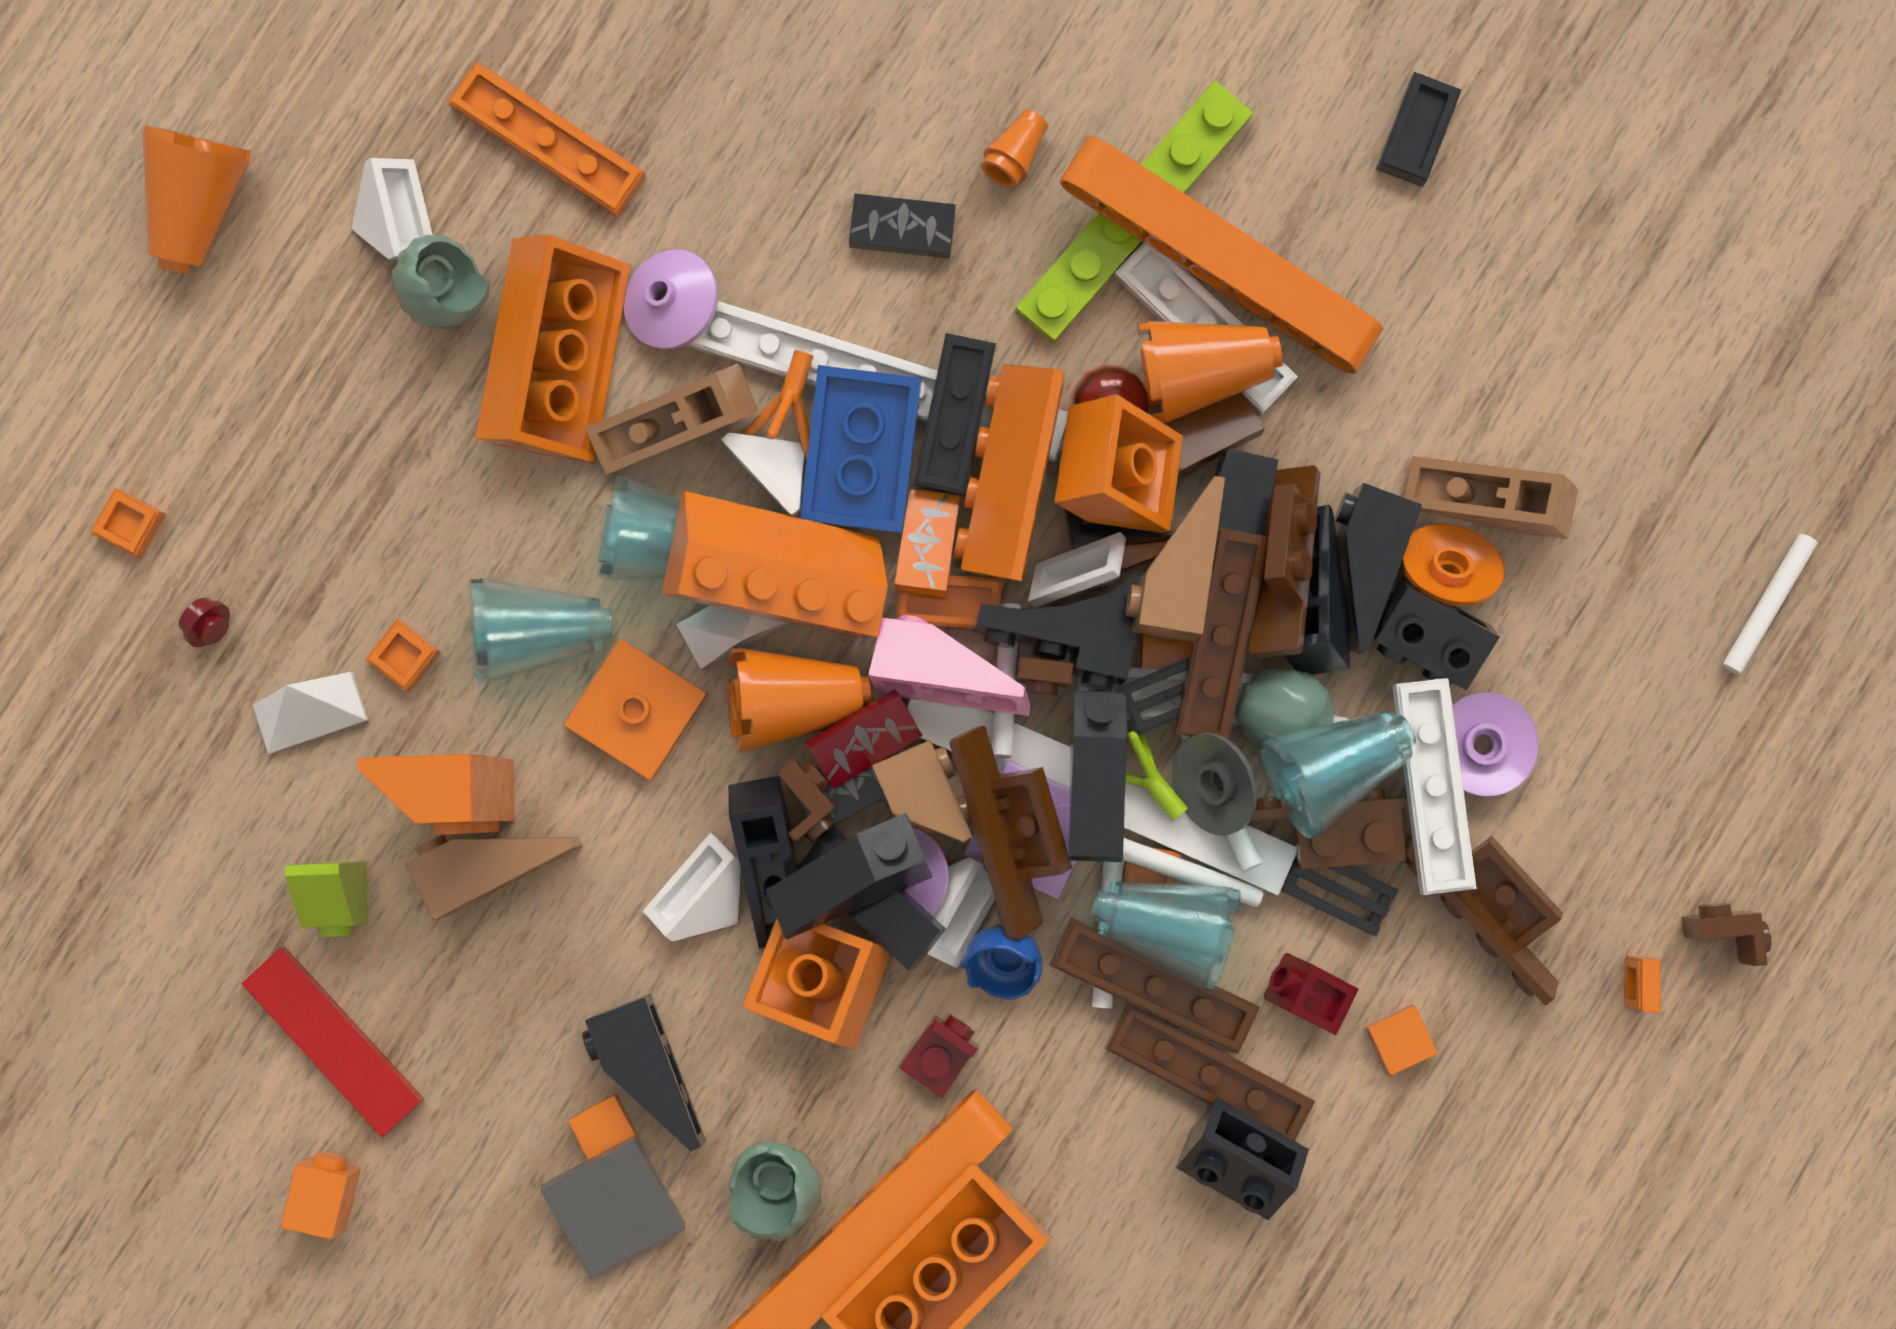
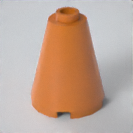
M145 125L142 138L149 255L159 258V268L190 274L191 265L202 267L248 166L251 151Z
M1158 321L1137 323L1138 336L1147 334L1149 336L1148 341H1142L1143 348L1140 349L1149 406L1160 405L1161 413L1153 414L1152 417L1164 424L1274 379V368L1283 366L1278 335L1269 337L1266 327Z
M744 647L729 649L727 666H737V679L727 680L732 738L740 737L735 745L736 751L749 752L831 727L871 703L869 677L861 676L857 666Z

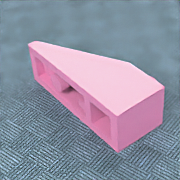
M902 615L898 617V620L882 618L868 675L877 694L885 695L896 689L901 698L1029 716L1031 705L1025 687L955 639L916 616Z

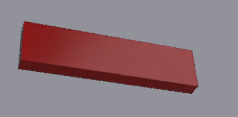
M286 947L279 948L241 983L381 1137L386 1136L424 1100V1097Z

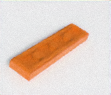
M475 61L447 102L452 109L617 218L646 178L644 171L477 61Z

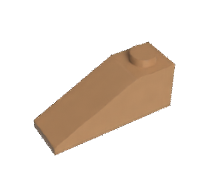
M735 364L587 426L585 429L604 473L607 475L758 412V408L739 364Z
M1412 456L1404 498L1422 504L1421 512L1517 533L1568 539L1578 489L1563 474Z
M1214 476L1141 577L1139 585L1131 584L1126 604V616L1134 617L1132 632L1195 642L1203 635L1225 483L1224 477Z
M441 835L415 848L419 857L405 863V866L432 919L437 920L446 918L583 845L579 837L452 839L447 842L445 836Z

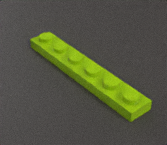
M1215 80L1141 165L1186 194L1249 122L1253 112ZM1098 213L1016 306L1015 312L1054 344L1143 241Z

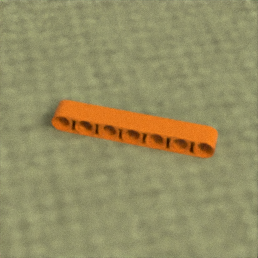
M1093 136L1086 137L1059 180L1060 185L1072 196L1338 369L1356 374L1384 329L1374 317L1099 138Z
M978 1089L971 1091L727 1329H810L973 1163L979 1165L1007 1137L1013 1126Z

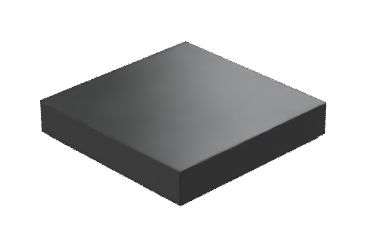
M636 1135L541 1184L540 1192L591 1279L685 1229V1222Z

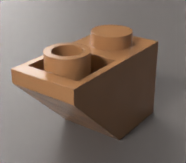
M931 740L872 765L893 815L900 816L906 813L909 821L962 842L973 838L968 828L973 826V823L967 813L965 795L955 798L948 782L949 778L956 776V772L945 747L934 750Z

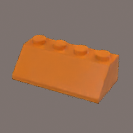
M549 234L512 238L475 436L476 440L520 452L595 463L596 452L585 427L603 420L631 264Z
M1003 364L1000 377L991 375L985 406L994 407L990 428L980 427L975 449V457L984 458L980 478L970 477L964 504V507L973 509L969 529H959L954 551V558L962 559L961 570L1023 583L1065 383L1064 370Z
M682 491L661 595L857 638L878 637L888 588L880 537Z
M476 754L357 758V769L415 824L432 823L433 834L500 832L499 822L514 821L513 759Z
M973 1163L821 1317L832 1329H963L1053 1237L1011 1194L978 1165Z

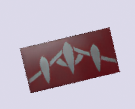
M894 689L805 741L834 789L921 738L923 735L900 695Z

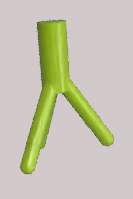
M1131 731L1128 733L1127 738L1146 777L1126 771V783L1144 788L1171 821H1174L1188 807L1158 773L1145 734L1143 733L1138 736L1135 731Z

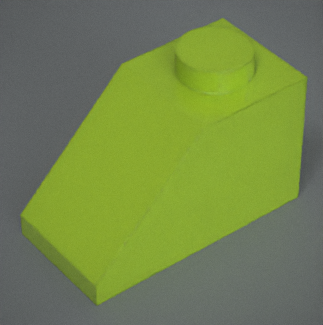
M366 861L285 865V878L301 928L318 927V937L351 936V926L367 924Z

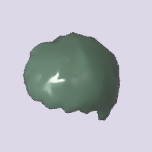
M425 235L414 238L406 249L399 252L397 264L392 270L393 288L399 297L400 307L405 313L409 314L414 322L422 326L451 329L464 322L471 321L489 297L491 282L480 275L473 257L464 250L463 246L445 235Z
M1269 667L1254 674L1251 682L1243 687V697L1237 702V720L1242 726L1245 740L1253 747L1279 758L1308 757L1314 754L1325 743L1328 735L1333 732L1335 714L1333 698L1329 695L1328 689L1318 681L1315 675L1295 669Z
M770 1140L760 1141L751 1145L738 1157L729 1180L732 1222L740 1231L747 1232L752 1238L782 1241L799 1233L821 1204L820 1173L814 1169L811 1160L804 1152Z

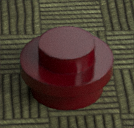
M205 597L192 602L179 619V628L183 631L185 641L193 647H203L218 642L228 630L230 610L222 602L211 601Z

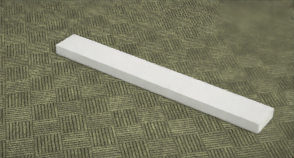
M720 301L717 303L715 314L706 330L697 339L685 345V347L786 378L794 350L803 351L814 356L805 385L816 387L818 365L922 378L917 420L927 423L938 372L922 365ZM986 396L978 434L981 426L990 428L994 407L985 406ZM1060 409L1048 460L1051 463H1054L1067 422L1068 412Z
M910 699L907 709L923 735L921 739L931 740L932 744L941 748L945 747L946 750L951 751L949 742L952 738L973 727L985 726L992 746L994 713L984 709ZM1014 723L1012 758L1009 759L1029 769L1043 767L1046 777L1070 787V747ZM995 758L999 773L1002 774L1008 759ZM1125 783V829L1177 852H1181L1186 856L1260 887L1272 894L1279 895L1296 856V846L1247 825V831L1262 864L1252 870L1243 872L1227 835H1214L1201 829L1185 812L1174 821H1171L1144 788Z

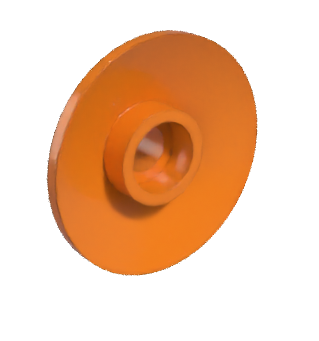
M1432 524L1414 531L1411 534L1401 562L1405 575L1420 592L1439 602L1457 606L1476 605L1489 600L1499 590L1505 572L1500 554L1488 540L1470 529L1452 524Z

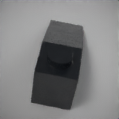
M1362 483L1357 487L1353 494L1345 492L1334 519L1335 522L1341 523L1337 541L1350 620V651L1358 654L1370 650L1422 507L1420 503L1366 483Z
M1330 505L1317 507V527L1314 534L1312 575L1309 583L1303 650L1300 654L1283 655L1295 670L1313 675L1350 669V620L1333 509Z
M1074 690L1070 735L1069 861L1123 862L1127 692Z
M780 776L728 785L729 819L759 949L766 947L777 919L766 890L798 870L793 840L788 835L791 832Z
M904 813L855 834L766 891L784 937L787 940L933 878L908 816Z
M650 993L586 1019L585 1023L588 1030L582 1032V1037L590 1059L592 1061L600 1060L603 1071L688 1150L693 1151L700 1148L706 1139L652 994Z

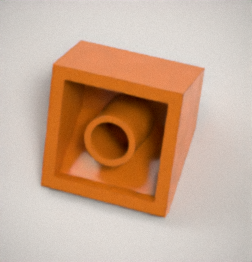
M1117 394L1069 406L1054 503L1091 523L1158 533L1170 532L1183 435Z
M776 919L742 1008L833 1044L856 1049L891 954L878 944L825 924L786 940L778 919Z

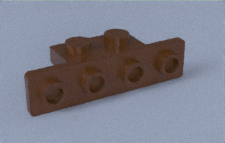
M1315 465L1276 470L1264 536L1268 537L1267 555L1249 645V651L1256 658L1300 654L1303 650L1321 474Z
M973 727L950 740L952 763L959 775L965 795L967 813L973 823L982 852V863L985 871L988 873L996 899L998 917L1003 923L1007 939L1020 940L1042 925L1043 922L1031 879L1062 875L1072 868V864L1069 861V854L1043 767L1000 774L986 727Z
M1404 786L1405 796L1385 798L1384 788L1354 790L1353 801L1333 802V792L1301 795L1302 805L1282 806L1281 797L1257 798L1255 812L1250 821L1294 817L1298 869L1406 861L1402 808H1408L1406 786Z
M1410 834L1405 843L1406 863L1417 876L1412 834ZM1491 835L1472 850L1477 889L1441 893V900L1454 917L1458 919L1464 918L1475 929L1478 942L1489 955L1494 958L1499 956L1511 968L1514 981L1525 994L1531 997L1536 995L1544 1005H1548L1555 999L1558 981L1526 946L1562 919L1563 912Z

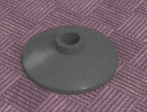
M1203 732L1187 738L1179 746L1172 768L1175 792L1188 807L1185 813L1197 826L1214 835L1226 836L1242 830L1252 819L1257 802L1255 778L1248 761L1231 741L1221 735Z

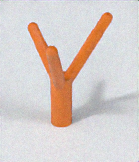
M794 350L781 393L754 419L742 434L754 436L774 416L768 429L767 437L775 439L792 405L807 463L810 431L801 396L814 356L803 351Z

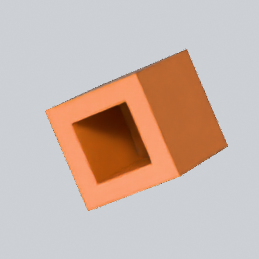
M316 1152L314 1157H309L296 1164L280 1228L331 1240L347 1229L361 1168L346 1165V1157L329 1152Z

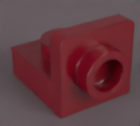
M1285 953L1279 965L1270 976L1264 999L1336 1036L1359 989L1307 961Z
M949 1014L945 1021L934 1015L899 1068L943 1098L970 1057L973 1058L978 1050V1044L971 1040L975 1031L951 1014Z

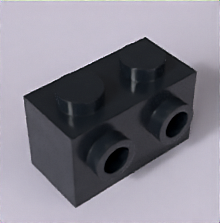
M1401 577L1386 603L1374 636L1375 641L1379 643L1376 649L1387 658L1402 665L1406 659H1409L1424 667L1422 675L1427 679L1448 678L1449 687L1453 683L1466 691L1500 638L1492 625L1455 605L1445 604L1426 596L1409 580Z
M1216 1097L1190 1129L1176 1168L1191 1176L1200 1184L1208 1186L1235 1201L1246 1210L1269 1220L1296 1191L1309 1149Z

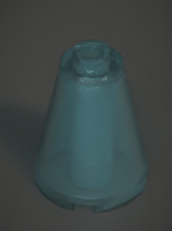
M615 476L611 491L615 492L613 506H607L598 561L604 563L598 569L597 577L608 580L665 577L680 500L630 478Z
M483 578L470 579L473 651L477 683H488L602 650L603 640L612 639L610 608L601 609L599 598Z
M1386 710L1271 737L1262 742L1265 748L1260 750V757L1266 776L1277 799L1280 800L1285 797L1289 805L1295 809V811L1287 814L1288 818L1302 835L1310 839L1321 834L1413 756L1412 745L1416 744V737L1405 717L1402 715L1396 717L1392 712Z
M1111 881L1107 891L1097 889L1090 919L1099 922L1097 932L1192 984L1204 990L1214 992L1215 983L1218 984L1222 976L1235 931L1232 928V920L1229 919L1230 912H1239L1241 891L1240 889L1227 886Z

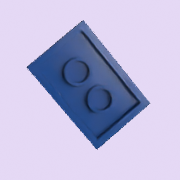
M818 365L800 513L801 519L903 533L922 378Z

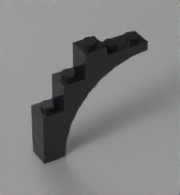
M1230 448L1225 451L1218 461L1214 476L1225 478L1218 527L1264 536L1279 459ZM1144 574L1102 596L1066 606L1017 609L981 604L974 632L984 634L983 641L985 643L998 647L1014 648L1016 641L1034 645V653L1048 658L1065 659L1066 653L1074 654L1072 675L1082 677L1081 684L1083 686L1111 691L1113 684L1122 685L1128 679L1137 632H1132L1134 617L1126 616V604L1131 584L1139 585V580ZM1144 634L1157 640L1175 641L1174 638Z

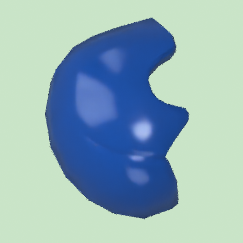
M997 925L982 929L971 939L960 967L966 970L969 987L982 988L983 991L993 997L1013 1000L1028 995L1041 978L1043 963L1040 950L1031 937L1026 935L1020 940L1007 939L1004 926Z

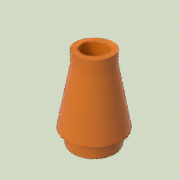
M1023 110L1018 119L984 150L983 155L985 159L981 164V168L985 175L996 184L1009 189L1015 188L1018 182H1024L1028 177L1041 139L1048 129L1045 119L1032 110Z

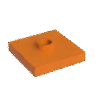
M619 638L563 725L648 780L653 781L708 694Z

